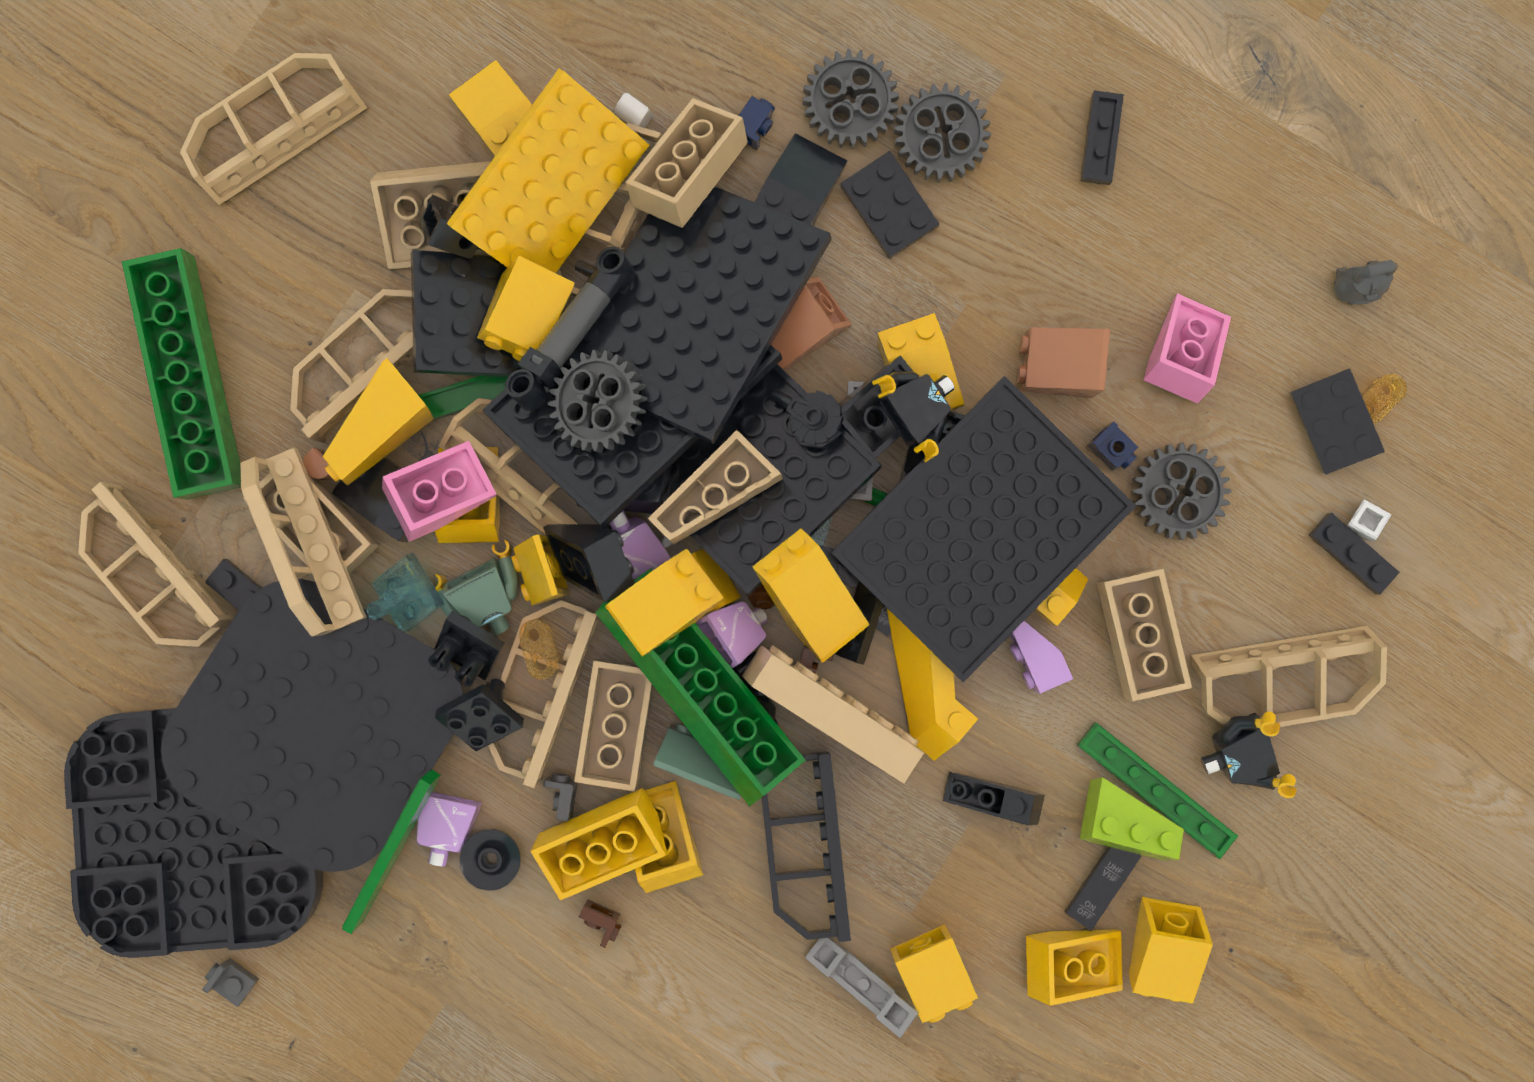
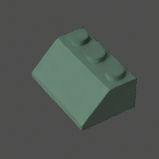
M680 723L676 727L670 725L653 766L739 800L741 795L686 726Z

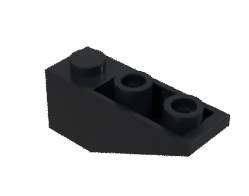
M949 772L943 801L1029 826L1039 823L1045 795L1015 786Z

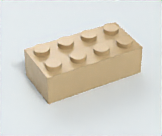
M692 98L625 182L633 207L683 228L747 145L748 141L743 117Z
M270 472L259 483L263 497L270 513L288 516ZM309 476L347 571L351 574L380 544L318 479ZM292 524L277 528L280 538L309 567Z
M1152 569L1096 582L1124 699L1134 702L1192 688L1164 569Z
M601 659L593 661L574 782L634 792L638 788L654 686L637 665Z

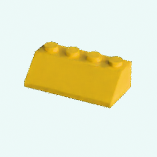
M643 788L540 832L530 851L560 900L667 855L658 813Z

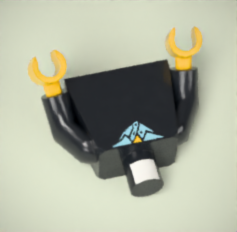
M914 371L892 372L889 375L873 380V385L878 384L881 387V394L876 397V400L906 445L910 446L921 442V444L914 448V451L916 453L921 450L924 452L925 459L923 461L925 463L937 456L939 453L937 444L947 423L946 415L951 410L944 397L954 390L952 381L946 375H943L934 382L928 374L919 376Z
M1265 712L1262 718L1256 713L1248 716L1231 717L1221 730L1212 736L1216 752L1201 757L1203 768L1207 774L1222 770L1233 784L1251 785L1271 790L1277 787L1278 793L1284 798H1293L1297 791L1295 787H1289L1295 786L1296 779L1293 775L1285 774L1281 779H1278L1276 776L1280 774L1270 736H1276L1279 733L1280 723H1275L1276 715L1273 712Z

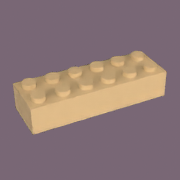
M763 645L760 646L742 674V677L753 688L903 784L906 782L924 754L916 746L919 742L897 725L894 727L892 723L871 709L868 714L869 708L851 695L846 694L843 698L844 692L823 677L818 682L819 676L797 661L795 666L792 665L793 659L777 647L772 645L770 649H767Z

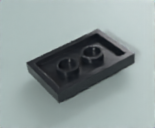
M888 151L840 184V187L889 259L939 226V222L891 151Z
M1350 368L1291 392L1325 475L1385 452Z

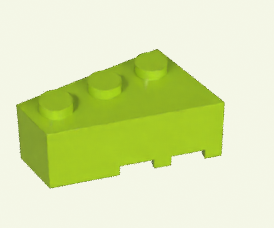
M1101 777L1090 780L1080 834L1081 840L1162 861L1179 860L1184 829L1105 778Z

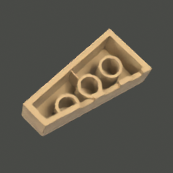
M736 430L648 519L673 544H676L781 481L783 478L781 473Z

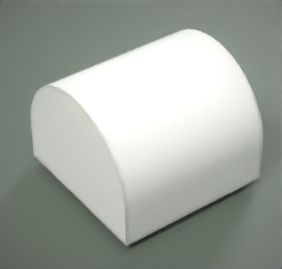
M628 93L622 95L614 110V115L624 122L643 128L646 127L653 117V113L648 107Z
M1364 499L1347 526L1359 537L1375 541L1392 514Z

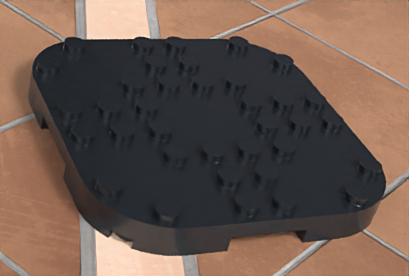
M297 579L305 599L324 625L332 624L316 582ZM277 581L262 587L244 602L171 715L162 737V762L172 785L181 795L196 805L307 867L328 872L345 871L368 862L384 848L419 779L429 770L433 769L454 735L453 732L435 718L436 710L464 694L462 683L455 679L457 671L450 662L444 671L437 670L440 660L435 667L429 664L428 658L435 652V649L364 608L363 610L367 618L329 634L311 637L289 608L280 583Z
M176 708L123 712L103 717L90 724L78 741H74L64 769L66 809H72L76 866L75 869L70 870L72 905L77 923L86 937L90 935L96 942L102 945L100 949L112 955L139 958L164 956L172 952L220 948L240 950L268 947L289 938L309 921L317 909L323 887L322 871L299 863L196 805L181 795L168 779L162 762L161 744L165 727Z

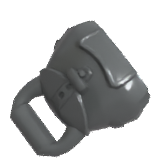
M1375 260L1367 262L1366 266L1338 268L1334 281L1335 294L1339 300L1350 305L1367 304L1379 300L1388 291L1398 265L1392 260L1380 262Z

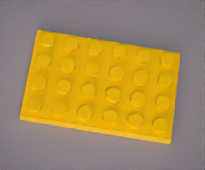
M559 68L447 224L507 268L519 255L556 273L650 145L565 71Z

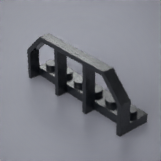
M830 752L802 754L806 761L818 760L813 761L814 779H820L822 790L816 792L818 810H824V813L770 819L768 794L762 797L773 911L807 940L838 937L839 942L851 941ZM825 820V822H819L821 841L827 840L828 853H822L824 868L776 873L771 826ZM831 875L832 883L826 884L828 903L834 902L835 910L834 915H829L831 929L809 931L779 906L777 881Z

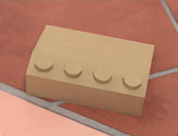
M491 161L378 172L370 180L388 269L411 267L410 253L412 250L447 252L427 244L420 219L432 195L459 207ZM477 249L474 254L491 256L488 253L481 251L479 249Z

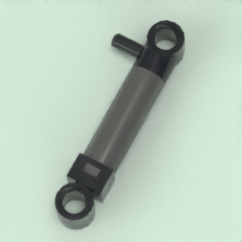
M611 246L603 249L596 258L597 268L582 260H578L575 263V270L589 277L539 347L536 350L532 347L528 349L518 363L521 369L514 371L508 376L505 384L506 392L524 410L533 411L544 404L547 396L545 387L555 389L558 384L553 380L554 377L562 379L564 376L560 368L569 359L617 291L628 286L633 281L635 269L619 247Z

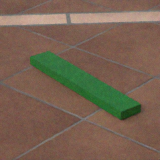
M1094 722L1077 743L1080 749L1170 821L1184 829L1185 833L1218 859L1222 858L1237 839V834L1098 723Z
M429 770L419 779L342 926V930L352 934L364 922L441 774L434 770Z

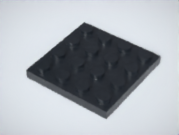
M412 250L410 254L414 373L508 377L514 371L521 369L518 365L519 361L513 358V354L502 349H492L486 346L483 340L477 338L501 275L507 267L492 256L474 255L471 259L448 252Z

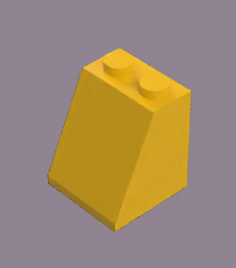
M518 255L509 268L501 275L477 338L483 340L484 344L492 349H502L513 354V358L520 361L530 347L535 350L539 347L558 321L575 282Z
M1147 897L1141 898L1128 972L1133 993L1146 997L1153 996L1169 999L1174 1002L1181 1001L1193 1004L1213 946L1201 907Z
M945 924L890 948L897 969L916 1010L919 1012L918 1015L922 1023L927 1021L929 1023L937 1022L945 1017V1013L953 1009L958 1011L970 1007L974 1000L978 999L955 943Z

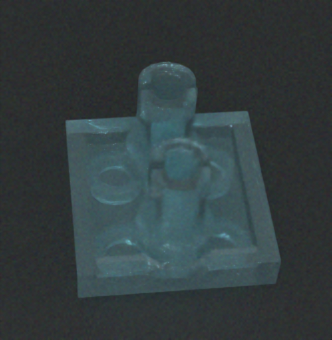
M414 553L404 556L371 583L380 599L370 602L366 609L369 617L373 620L390 614L397 627L406 633L445 604Z

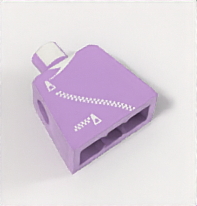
M623 510L609 523L612 530H616L623 539L624 546L622 550L634 568V573H632L633 579L650 568L652 570L656 569L671 559L648 524L642 519L632 517L628 520Z
M742 601L711 612L697 621L696 624L730 667L734 668L766 638V633L761 626L767 622V615L760 608H755L751 611L748 605Z
M436 792L431 793L418 818L417 844L431 847L429 864L446 866L449 851L460 852L462 850V847L469 838L482 802Z

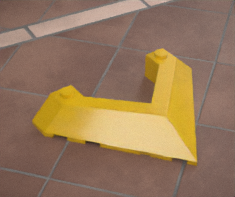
M1075 568L1034 612L1048 624L1058 626L1077 604L1088 582V578ZM887 609L902 697L909 725V734L919 741L916 746L935 761L955 746L976 723L978 718L955 699L954 673Z

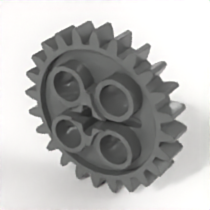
M847 49L846 57L844 58L836 51L834 61L825 56L823 60L824 68L815 64L814 72L816 75L808 74L807 81L811 85H804L803 93L809 96L803 98L802 105L810 107L805 110L804 115L805 117H813L809 124L810 128L819 126L818 137L823 136L825 133L828 134V144L836 138L839 139V148H842L845 141H849L851 149H854L856 140H860L863 147H865L867 137L876 142L878 139L877 130L885 134L888 129L885 123L893 124L894 117L890 113H897L898 105L892 102L899 99V93L891 91L896 88L897 81H888L892 71L882 72L883 61L874 65L873 54L865 60L863 59L862 50L858 52L856 57H852L850 49ZM856 76H863L868 82L860 86L855 84L852 79ZM828 85H835L840 91L831 95L824 88ZM870 90H875V91H876L875 94L868 93V92H869ZM850 95L852 99H856L855 103H851L849 99H846V96ZM829 104L833 105V107L826 108L825 105ZM865 104H873L877 111L868 114L861 107ZM837 113H845L849 119L844 123H840L833 116Z
M947 83L944 84L942 91H938L936 85L932 84L929 94L925 89L921 88L919 99L914 95H910V105L903 103L901 111L905 115L897 114L896 122L900 125L895 126L893 133L900 137L895 139L894 145L903 146L898 153V157L908 156L905 167H909L912 164L916 165L914 175L923 170L925 171V180H928L931 174H935L937 183H940L943 175H946L949 182H952L955 172L963 178L966 174L965 167L970 171H974L976 167L974 161L981 163L984 157L981 152H986L989 147L984 141L990 139L991 133L984 131V129L989 127L990 120H981L986 113V109H976L980 100L976 99L970 102L968 100L970 91H967L963 96L959 95L960 89L958 85L953 92H949ZM935 108L940 109L942 132L947 133L944 143L949 158L944 157L942 134L937 133L940 123ZM956 111L961 119L952 121L947 117L946 113ZM919 117H927L931 120L932 125L928 127L921 126L917 119ZM962 140L966 143L967 148L958 150L953 146L952 141ZM932 145L937 149L938 154L929 156L924 152L923 147Z
M592 350L591 357L582 352L580 354L581 362L571 358V369L560 368L564 374L563 379L554 377L553 380L559 387L558 389H550L549 392L556 395V400L548 402V405L555 407L556 411L549 416L552 419L559 420L554 428L555 430L564 431L561 438L567 441L571 440V446L581 447L582 450L591 452L593 448L594 451L602 453L604 447L608 450H614V441L624 445V434L635 435L631 429L632 424L641 426L642 423L636 416L637 414L646 413V410L639 407V403L647 401V397L639 395V392L646 386L636 382L641 374L631 371L634 365L627 361L624 362V357L617 354L613 357V353L604 350L603 354L597 350ZM590 377V385L587 389H584V382ZM618 382V391L612 396L611 389ZM582 407L583 415L578 420L577 412ZM610 413L611 421L605 427V417Z
M1178 443L1176 451L1171 444L1166 445L1165 454L1161 449L1154 450L1156 459L1147 456L1144 460L1148 467H1137L1142 477L1132 478L1133 482L1139 484V488L1131 490L1132 494L1139 495V499L1133 503L1136 506L1142 507L1137 516H1147L1148 519L1144 526L1148 527L1155 524V534H1160L1165 529L1166 539H1171L1175 532L1178 540H1184L1186 532L1190 539L1197 538V530L1201 534H1207L1208 528L1206 524L1211 527L1218 526L1214 517H1225L1226 514L1220 507L1230 505L1229 501L1223 499L1224 494L1231 493L1230 489L1223 488V484L1228 482L1230 478L1220 476L1225 466L1215 467L1214 464L1218 457L1214 456L1207 459L1208 449H1203L1196 453V444L1190 445L1187 451L1184 443ZM1172 463L1177 464L1181 469V475L1178 479L1173 478L1170 474L1169 469ZM1191 468H1193L1195 470V473L1188 480ZM1199 478L1203 479L1207 485L1204 494L1199 493L1196 489V482ZM1184 485L1182 492L1185 493V496L1177 498L1180 492L1176 487ZM1158 489L1166 494V501L1163 505L1158 504L1155 500V492ZM1174 503L1172 513L1168 515L1167 510ZM1184 504L1188 505L1192 510V516L1189 520L1184 519L1181 515V508Z

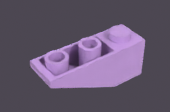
M1023 621L1010 635L1013 642L1010 645L1011 652L1017 662L1021 661L1026 672H1023L1022 676L1029 690L1033 688L1035 692L1041 694L1073 679L1062 652L1028 623Z

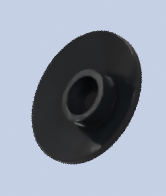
M487 829L475 833L465 842L460 853V868L464 877L470 884L482 890L492 891L505 887L515 878L520 868L521 856L516 842L508 834L499 830ZM488 853L496 854L497 862H489L487 859Z

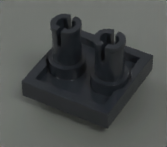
M452 611L444 622L434 648L435 652L428 658V662L432 667H435L440 660L437 670L444 671L449 662L453 661L461 666L455 674V679L461 683L466 676L463 685L470 687L477 676L486 681L505 642L500 640L494 633L485 631L475 625L469 618L460 616Z
M492 679L491 683L488 681L486 685L482 684L437 708L435 715L439 722L475 751L523 728L524 721L523 717L503 701L505 683L500 679Z

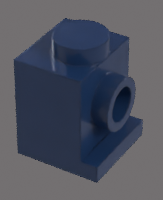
M751 96L738 116L743 117L747 144L758 150L760 147V135L766 136L773 125L771 119L775 107L766 99L760 98L758 100Z
M1115 422L1107 424L1087 445L1111 470L1118 469L1120 466L1123 469L1127 468L1136 459L1137 456L1133 452L1138 448L1117 427L1118 425ZM1114 442H1117L1122 447L1120 453L1113 450Z

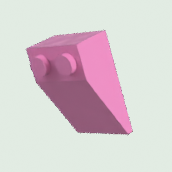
M1177 293L1149 357L1143 380L1198 404L1215 386L1231 317Z
M469 441L385 475L382 481V489L409 542L440 529L496 496V492Z

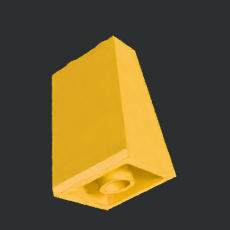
M801 528L752 566L789 629L822 663L869 626L868 621L820 546Z

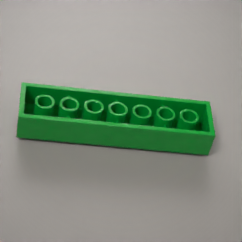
M182 248L121 261L173 498L189 500L241 488L240 460L195 256Z
M652 568L635 578V583L652 572ZM616 597L601 604L596 611V615L749 807L806 761L696 623L690 625L642 657L605 607Z

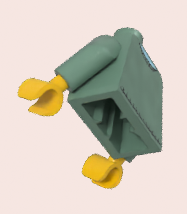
M504 540L506 550L502 553L497 552L495 543L492 545L493 553L500 558L498 562L496 558H493L448 582L443 575L435 574L439 580L436 587L433 586L431 581L426 580L425 587L430 591L436 592L435 598L447 617L454 611L460 616L469 618L472 623L479 627L488 623L495 635L503 633L510 627L504 614L512 610V601L517 596L518 576L512 558L509 557L512 547L508 541Z

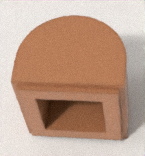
M312 448L303 459L308 475L320 480H332L333 478L324 469L329 465L323 458L325 451L319 448Z

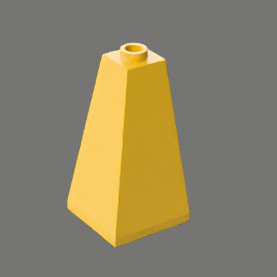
M388 358L382 361L323 455V458L329 464L324 469L335 482L341 479L348 486L434 420L426 404Z

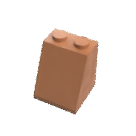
M819 276L809 278L771 344L781 353L782 360L778 365L783 370L791 368L852 325Z
M1031 327L1026 332V336L1022 335L1020 341V353H1024L1023 365L1018 367L1017 383H1021V391L1092 398L1105 390L1110 329Z

